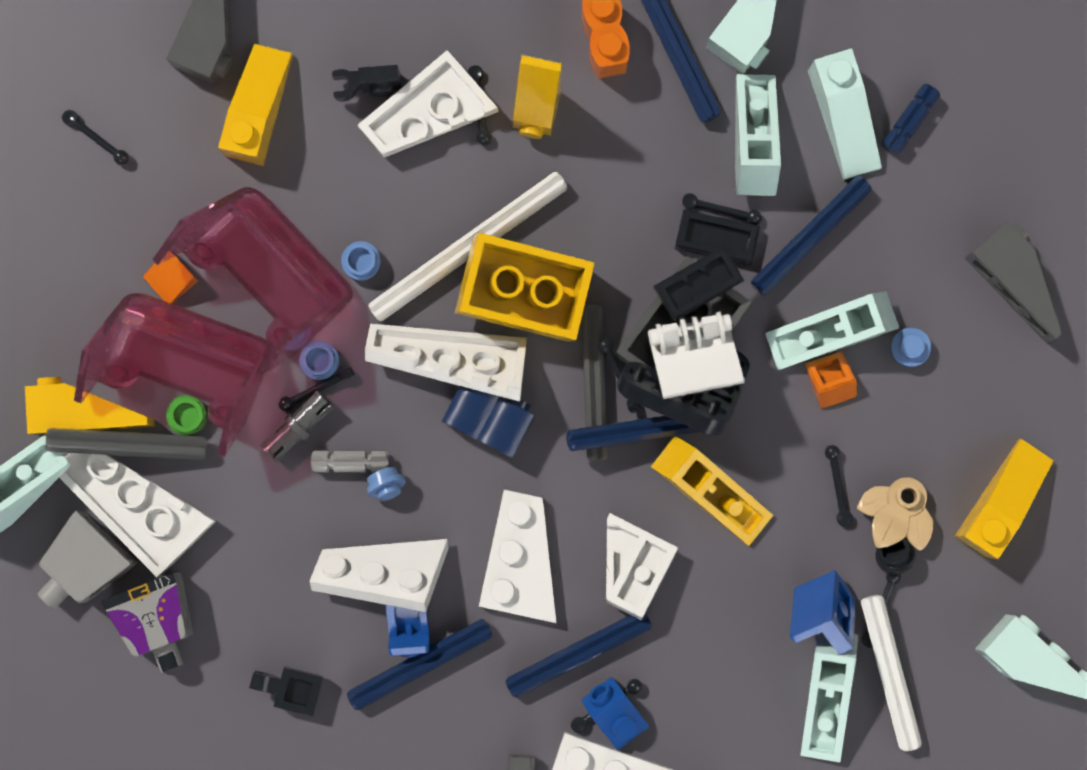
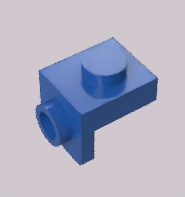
M386 605L389 655L415 657L421 653H428L430 647L428 608L426 612Z
M613 677L595 686L581 700L592 719L617 751L649 727Z

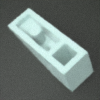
M737 0L709 37L706 49L740 74H744L750 66L757 69L770 51L765 45L771 35L777 0Z
M852 48L815 59L808 70V74L843 181L880 170L882 166L865 87Z
M736 74V195L776 196L781 169L775 75Z
M884 291L863 296L765 333L777 369L781 370L899 329V325L888 294Z
M46 434L0 466V533L11 526L71 466L61 452H49L46 450Z
M822 632L817 635L800 756L835 762L841 761L856 662L857 634H854L853 649L842 654L836 652Z

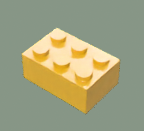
M477 233L472 239L455 314L566 342L575 341L595 262Z

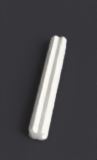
M880 595L868 596L861 600V605L897 742L901 750L912 751L920 748L922 741L885 601Z

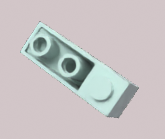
M1006 614L975 648L978 653L1005 677L1087 699V672L1082 669L1079 673L1076 672L1067 663L1071 659L1070 656L1054 642H1051L1048 646L1037 636L1041 631L1039 627L1024 615L1018 618L1017 616Z

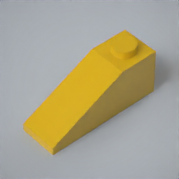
M254 44L229 106L218 146L226 157L264 166L293 57L292 53Z
M524 55L521 56L513 113V128L519 129L520 135L532 139H542V135L551 136L561 94V63Z
M61 377L38 378L37 385L25 386L27 434L43 436L49 428L108 431L155 427L154 418L73 385L62 383Z
M674 436L651 465V468L748 546L751 545L773 517L772 513L697 448Z
M1018 439L955 534V537L987 559H999L1021 526L1054 460L1023 439Z

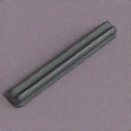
M590 304L584 306L581 318L586 427L607 424L604 353L600 352L598 348L599 341L604 338L603 308L601 305ZM608 446L586 449L588 460H605L608 457Z
M49 428L46 432L45 447L49 452L202 460L205 459L207 453V440L203 436Z

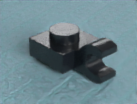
M398 65L358 68V71L337 69L332 72L334 80L343 79L348 81L346 90L333 92L335 100L340 102L351 100L359 90L369 92L370 96L382 97L392 95L393 90L402 88Z
M287 666L283 668L281 677L255 670L249 688L275 694L274 707L313 716L323 675Z

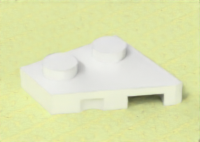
M610 513L607 518L606 603L642 621L678 551V547Z

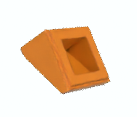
M167 249L143 276L169 307L199 281L170 249Z
M842 351L805 363L820 408H826L857 396V382Z

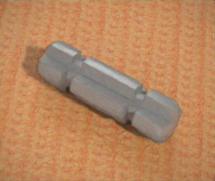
M314 451L311 456V468L314 472H329L330 469L334 470V472L366 473L367 470H371L372 473L389 467V454L386 451H371V454H367V451H334V454H330L329 451Z

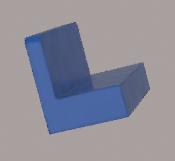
M836 570L794 589L790 637L794 643L822 632L838 654L853 649L856 597Z

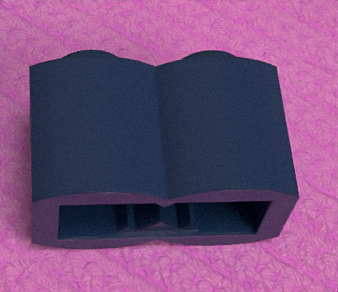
M459 386L442 422L514 458L535 416L528 412L531 405L521 399L520 401L512 399L506 401L493 394Z

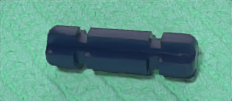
M926 83L920 87L914 96L915 100L909 103L893 126L895 130H891L883 140L882 145L886 150L895 155L903 151L909 142L907 138L910 139L930 112L928 108L931 109L940 98V92L936 88Z

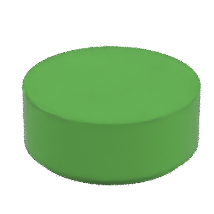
M189 395L179 396L172 400L166 411V420L170 428L183 435H193L200 432L208 419V412L204 403L198 398Z

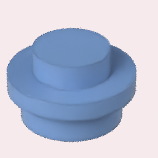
M353 242L342 253V268L354 280H368L380 268V254L368 242Z
M909 327L900 330L895 334L891 342L892 356L899 364L906 367L921 365L928 359L931 352V343L928 336L918 328Z
M313 341L307 344L301 351L299 364L303 373L309 378L325 380L337 371L339 355L331 344L325 341Z
M395 467L384 468L367 478L369 484L367 493L371 498L387 501L401 493L400 488L405 485L406 480L402 474H398Z

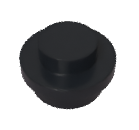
M904 538L894 545L877 548L875 558L882 571L891 575H898L911 569L916 560V552L914 546Z

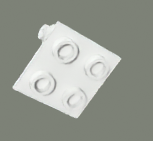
M716 312V315L703 317L701 321H698L695 316L692 317V323L687 324L684 319H680V325H677V323L663 326L656 324V329L648 331L663 399L744 383L731 333L732 323L729 314L721 315V312Z

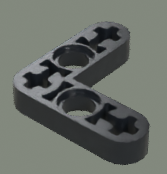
M736 350L745 382L750 363L744 354ZM640 362L626 364L617 381L618 391L628 400L708 435H719L724 432L733 415L744 385L742 383L722 387L721 389L729 395H724L715 389L676 396L683 401V403H678L669 398L663 399L657 370Z

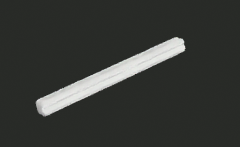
M553 172L371 301L368 306L373 315L379 321L388 318L464 264L468 259L473 236L477 233H483L498 238L502 237L565 192L567 189L565 180L558 172Z

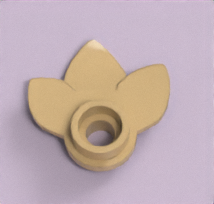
M911 477L899 478L889 487L875 486L870 488L861 497L857 510L865 515L874 517L872 537L876 548L894 545L905 537L915 549L921 551L931 539L933 519L925 508L927 502L926 490L918 480ZM903 490H910L913 493L914 501L911 504L905 503L901 499V492Z

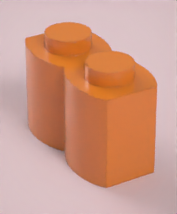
M583 0L582 25L587 37L590 39L589 61L594 74L598 79L625 74L628 66L630 45L627 34L621 26V0Z

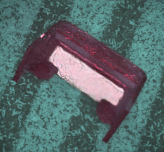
M250 187L241 188L181 219L152 259L157 265H160L183 252L193 265L202 269L213 270L224 265L275 320L268 325L265 331L266 339L273 350L257 369L261 376L298 353L346 307L353 297L349 283L262 192Z
M129 294L121 300L83 348L74 401L82 403L97 382L114 389H121L133 385L139 376L167 385L211 402L208 409V418L213 424L223 429L217 454L225 457L247 422L268 367L272 347L263 337L147 294Z

